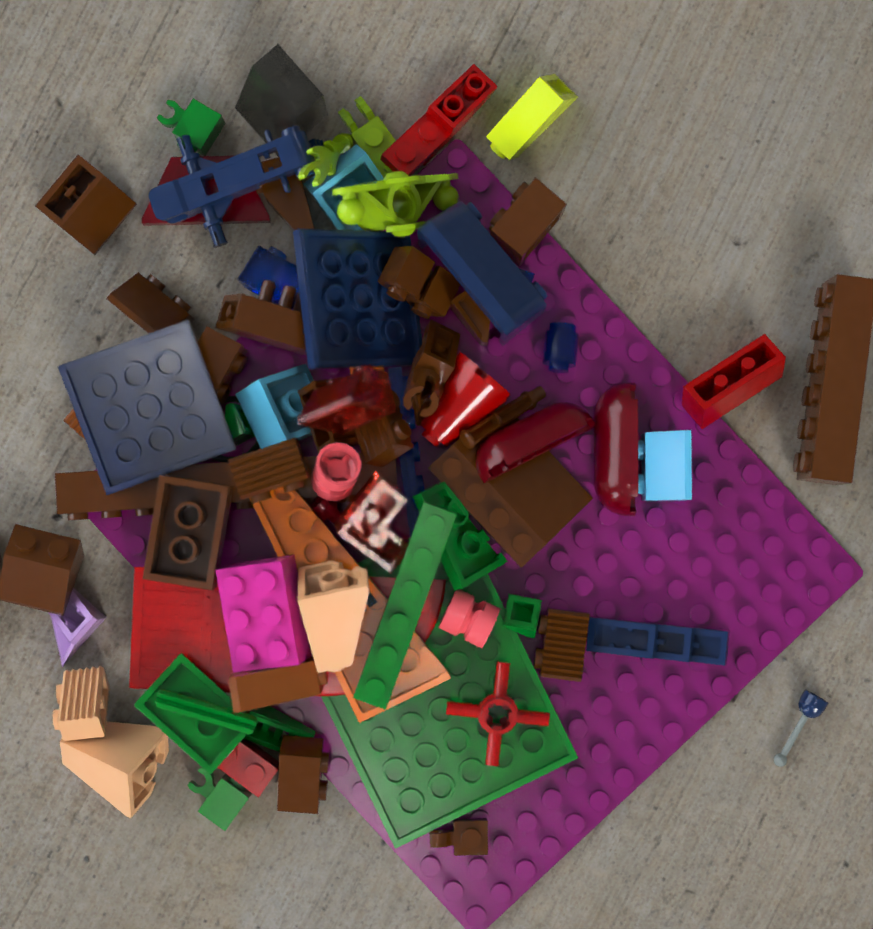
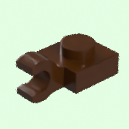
M487 818L453 820V829H434L429 832L432 848L453 846L454 856L488 855Z

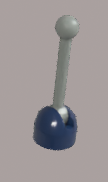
M806 689L804 690L798 703L802 716L781 753L774 756L776 766L783 767L786 765V756L807 719L819 717L829 704L826 700Z

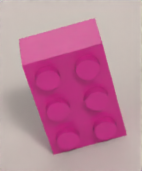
M295 554L230 563L216 569L233 673L299 665L312 656L298 604V572Z

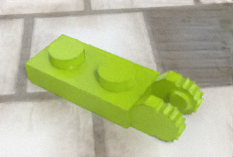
M360 96L354 101L359 112L368 121L362 127H357L351 114L344 108L337 113L351 132L353 141L368 154L384 178L393 171L380 158L382 153L396 140L378 115L375 117L371 108Z

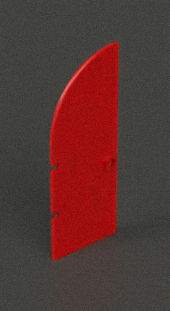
M134 567L129 688L148 689L178 655L182 653L224 692L230 693L228 678L233 673L218 584L217 588L207 590L142 579L144 567ZM369 576L387 599H389L396 577ZM433 579L415 628V632L424 643L433 631L442 608L446 586L445 579ZM326 671L328 684L322 685L321 695L316 696L345 695L335 672Z

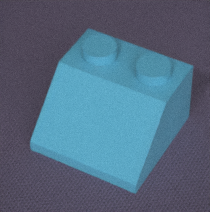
M356 144L338 158L335 175H327L324 182L316 187L312 186L315 175L304 183V186L337 230L363 229L358 224L348 225L339 219L337 209L340 201H342V196L333 195L332 189L384 179L368 154Z
M307 364L258 379L235 394L261 449L292 438H298V441L312 435L298 394V390L314 381Z
M691 430L645 432L641 434V440H638V460H641L642 474H638V494H642V501L692 500Z

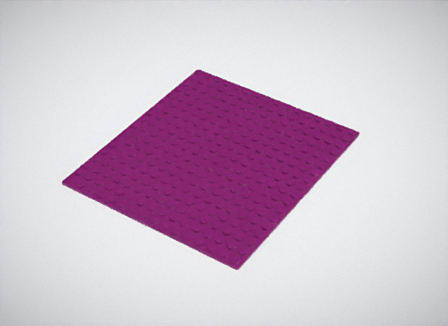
M456 139L417 175L458 173V179L450 180L451 186L458 192V202L462 201L465 205L471 202L483 217L479 221L490 233L491 219L502 207L505 210L510 208V203L513 200L512 194L463 141ZM432 197L416 222H427L444 210H440L435 206ZM416 229L410 235L411 246H414L435 262L432 268L433 272L436 266H441L450 272L428 245L423 249L418 245ZM549 233L518 267L531 284L534 281L538 282L548 295L544 299L547 307L542 315L503 347L498 342L501 333L490 321L487 346H481L452 312L450 305L445 317L430 316L429 319L420 317L422 340L425 328L431 319L459 333L460 339L457 355L462 352L511 394L504 403L505 405L519 397L522 392H529L541 386L546 392V397L537 403L536 408L528 410L517 417L519 420L559 402L573 403L582 407L594 420L596 404L607 389L620 383H635V399H638V440H641V434L645 432L691 430L692 500L642 501V494H638V497H635V516H622L608 510L600 502L595 491L594 428L549 450V452L593 499L522 568L511 559L469 514V520L477 530L483 529L490 538L488 544L496 554L502 553L508 561L488 573L505 609L508 594L542 600L540 614L544 615L547 613V608L586 612L590 614V617L730 631L727 665L724 666L586 651L585 648L581 682L540 677V669L534 668L578 758L457 818H487L488 855L454 856L453 846L432 848L429 832L395 849L321 696H312L271 705V707L315 731V738H324L323 752H329L328 773H323L325 777L465 929H487L863 576L862 568L721 417L704 429L700 428L682 407L683 386L688 382ZM299 283L295 286L297 291L291 308L292 310L295 304L297 293L299 292ZM461 285L455 297L465 291ZM240 336L236 342L242 344L248 352L245 356L248 357V360L242 372L235 374L229 384L232 387L229 396H236V393L258 379L303 364H307L308 367L307 355H300ZM412 366L384 367L387 387L395 391L400 399V406L398 407L401 409L402 418L410 426V438L414 444L412 449L396 458L398 492L391 493L392 499L371 501V494L358 495V502L338 503L336 501L337 509L362 532L370 531L377 537V540L381 543L379 552L412 536L420 513L412 496L440 483L428 470V467L460 438L458 437L448 446L440 443L435 447L421 435L425 429L421 425H415L413 405L410 410L403 406L406 383ZM349 368L309 369L314 381L345 377L347 379L346 384L349 385L353 398L355 397ZM227 402V403L222 404L221 406H222V409H223L224 414L226 413V405H227V404H229V403H234V404L240 405V403H237V402ZM312 435L299 441L304 457L318 456ZM256 437L237 445L236 450L222 455L225 457H236L248 452L255 444ZM359 444L353 447L357 453H362ZM211 458L197 464L219 463V461ZM638 460V474H642L641 460ZM231 503L220 568L230 563L278 557L255 509H237L236 503ZM122 510V517L102 518L101 512L88 513L90 521L133 567L145 566L153 515L135 516V510ZM328 519L323 521L357 563L367 559L355 550V543ZM539 619L535 639L517 633L533 667L536 648H542L544 635L538 634ZM453 821L436 829H453Z

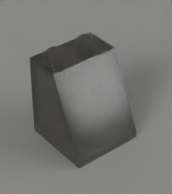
M278 44L251 67L235 106L237 112L265 143H267L264 135L266 129L270 130L273 140L282 137L281 132L292 126H300L301 130L307 134L328 116L323 94Z

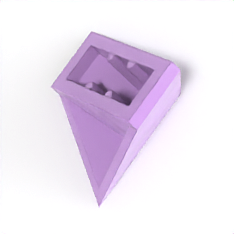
M74 588L64 616L49 613L62 667L107 618Z

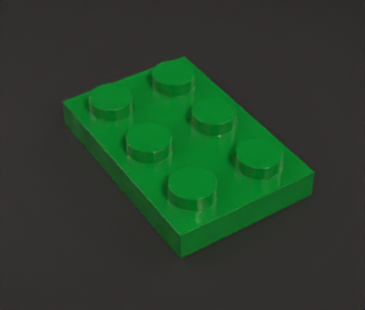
M180 653L137 700L134 706L211 775L247 734L155 706L159 690L164 689L233 710L231 697L186 656Z

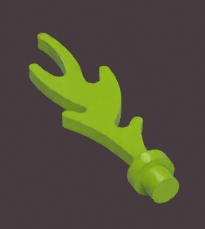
M339 133L332 141L327 140L323 142L324 146H314L307 149V154L313 156L315 161L306 164L301 169L298 175L299 180L307 178L308 173L313 170L315 178L312 186L316 187L324 182L327 175H335L340 154H344L353 147V138L350 134Z

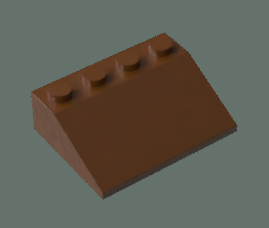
M503 403L501 406H499V407H498L497 409H495L493 412L499 410L500 408H502L503 406H505V404ZM515 418L514 420L503 426V428L519 421V419ZM459 438L428 467V470L440 482L445 481L468 510L469 514L521 568L593 499L549 451L484 484L476 468V453L486 438L476 443L475 447L471 449L466 448Z

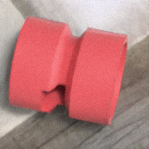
M332 443L321 449L311 474L313 490L319 497L327 501H339L351 494L361 471L359 454L353 447L345 443Z
M460 589L455 590L438 628L454 636L462 633L464 634L465 641L483 648L497 620L500 608L484 600L476 603L473 595Z

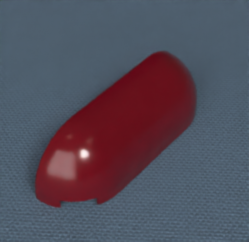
M620 383L607 389L599 398L594 412V422L596 423L594 427L595 491L604 507L622 516L636 515L635 497H638V399H635V383Z
M568 402L551 404L488 436L481 443L476 453L478 474L485 484L594 428L596 423L585 409L576 404Z

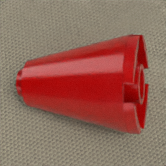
M460 352L456 357L455 368L445 382L443 395L439 399L434 414L424 417L420 424L425 429L421 435L435 447L440 443L448 446L459 437L462 430H467L505 403L511 394L489 374L479 368L471 359Z

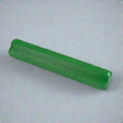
M160 689L155 700V706L246 734H253L256 728L257 718L253 715L243 712L234 713L232 709L168 690Z

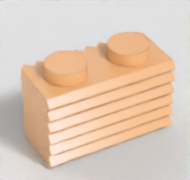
M86 667L84 670L79 668L78 670L64 671L62 684H57L56 698L59 709L53 710V725L55 730H60L63 741L105 737L110 688L104 667H92L91 669Z

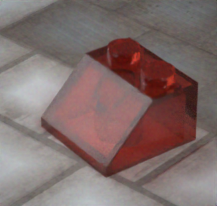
M364 365L353 369V373L348 376L328 380L326 382L327 385L313 391L297 417L298 425L345 434L396 412L389 373L374 369L371 365Z

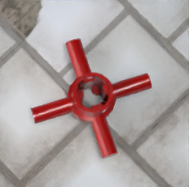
M497 661L493 693L484 697L479 704L447 701L446 715L478 718L481 727L489 733L485 765L499 766L502 734L511 731L516 723L549 726L550 713L518 709L514 700L507 695L510 663ZM494 705H500L508 712L507 717L503 716L500 718V723H494L492 716L489 715V708L494 707Z

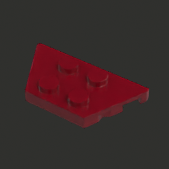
M200 156V157H201V158H204V159H207V160H210V161H213V162H216V163H219V162H221V161H223V160H226V159H228V158H231V157H233V156ZM171 157L157 186L189 175L186 165L181 164L180 159L182 157ZM215 179L209 180L208 183L212 194L219 192ZM256 190L233 199L222 218L224 224L271 223V218ZM150 202L142 217V224L144 226L202 225L206 222L202 212L175 224L168 223L166 220H159L156 218Z

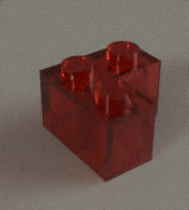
M375 471L333 523L338 535L392 574L403 560L409 540L389 523L408 499L400 488L378 471Z

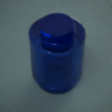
M565 322L550 323L549 330L545 332L542 364L549 366L548 371L568 373L569 368L576 367L579 334L576 333V325Z

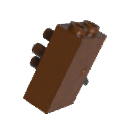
M270 280L262 282L258 298L245 294L224 295L216 329L300 355H307L300 292L297 293L293 310L291 309L297 291L295 287L283 286L278 305L271 303L276 283Z

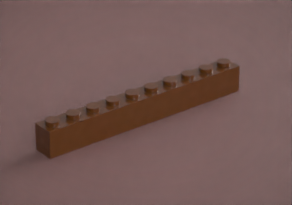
M358 453L361 460V471L351 494L345 499L339 500L338 503L358 502V495L371 494V501L392 499L391 493L398 492L396 459L384 467L366 464L362 453ZM317 456L304 457L310 478L303 480L305 487L296 489L308 505H311L318 496L311 484V474ZM228 462L194 464L166 474L234 486L231 503H236L237 509L254 508L250 498L241 500ZM98 471L55 473L57 514H67L68 521L88 519V513L101 512L102 518L122 517V510H135V516L153 515L159 477L106 495Z

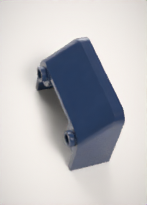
M459 201L429 219L417 229L418 245L422 249L427 245L431 248L501 333L498 342L503 347L544 313L547 307L544 299L548 295L538 282L534 281L532 284L486 230L479 221L483 217L478 209L471 202L465 205L462 201Z

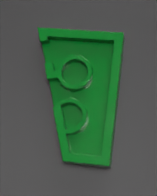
M445 481L412 496L419 512L424 501L457 512L441 557V562L454 591L465 588L508 562L502 553L496 554L488 544L490 538L483 529L477 530L469 520L468 510Z

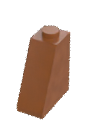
M313 656L299 665L235 672L228 678L234 713L321 695L322 685L328 684L327 672H317Z

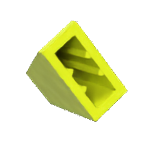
M556 74L539 77L486 136L492 142L490 145L491 149L502 159L506 157L509 160L517 158L578 96Z

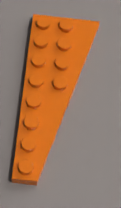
M283 487L270 491L272 498L253 504L277 556L295 554L297 572L299 567L332 560L341 562L343 568L353 571L355 567H361L297 490L285 493ZM369 576V595L353 664L335 672L359 723L385 711V709L353 698L388 602L387 597ZM415 631L386 710L451 679L449 671Z

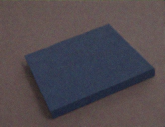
M294 230L293 238L308 369L412 366L413 359L422 345L420 316L412 312V306L407 302H401L390 297L386 293L388 289L377 282L394 247L411 246L410 235L396 237L391 232L366 230Z
M189 319L58 366L106 495L237 449Z

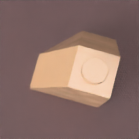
M332 560L299 567L298 604L318 673L325 671L337 672L353 664L369 595V578L365 568L355 567L353 571L344 569L341 562Z
M106 721L105 737L63 741V738H61L60 740L62 764L129 818H132L151 796L156 782L151 780L156 773L157 763L164 764L169 752L168 736L157 726Z

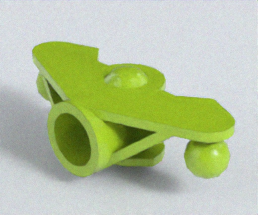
M394 171L388 173L383 180L332 189L333 195L342 196L337 214L343 223L348 225L358 224L360 228L366 231L386 230V232H391L396 237L409 236L426 222L416 221L432 197L435 206L440 210H446L458 202V192L450 183V180L458 179V173L409 176L403 171Z

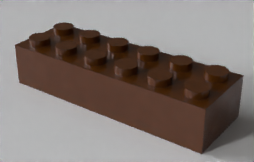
M837 274L824 282L821 287H818L815 293L814 306L819 309L817 320H813L810 330V339L814 340L813 353H809L806 362V373H810L809 386H805L802 393V406H806L805 418L800 419L797 431L798 439H802L800 452H796L793 462V471L797 472V480L829 485L852 484L873 324V279Z

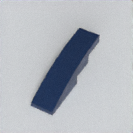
M589 617L586 651L725 666L727 665L730 631Z

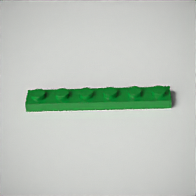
M426 501L423 502L353 696L354 699L386 710L457 512Z

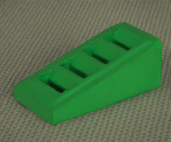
M266 706L250 710L249 714L255 716L257 721L263 723V726L257 723L254 733L247 734L244 739L280 752L283 739L281 734L283 731L289 732L288 735L290 736L297 735L302 737H314L315 731L279 710ZM270 726L276 728L275 732L269 730Z

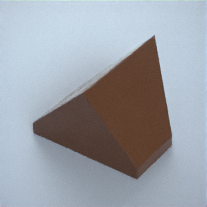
M463 291L451 300V310L481 346H487L490 320L469 294Z

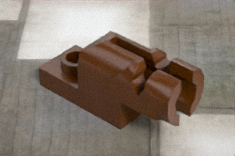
M432 319L425 328L422 345L413 359L403 397V406L410 410L413 405L414 396L416 393L421 392L420 400L423 401V404L420 408L419 416L423 417L434 414L438 407L439 399L443 395L445 382L455 368L460 339L459 333Z

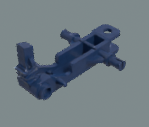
M300 126L284 129L281 132L282 137L273 140L270 130L266 129L264 135L267 143L216 163L201 158L199 153H195L190 135H184L182 138L179 137L176 141L183 156L180 161L182 165H186L189 175L151 189L149 200L156 218L162 221L166 220L171 224L181 222L202 212L206 221L203 226L205 230H209L214 248L226 245L228 242L221 226L224 224L222 218L233 199L258 190L260 188L259 185L278 179L281 180L284 191L290 193L291 188L287 177L296 175L298 178L301 169L306 164L315 161L314 157L308 155L306 150L314 146H324L323 140L315 138L308 140L306 132L302 131ZM278 152L283 166L276 169L274 167L268 168L269 172L265 173L259 157L264 156L265 159L271 158L269 154ZM311 170L307 176H310L315 172ZM213 178L219 192L212 194L208 183Z

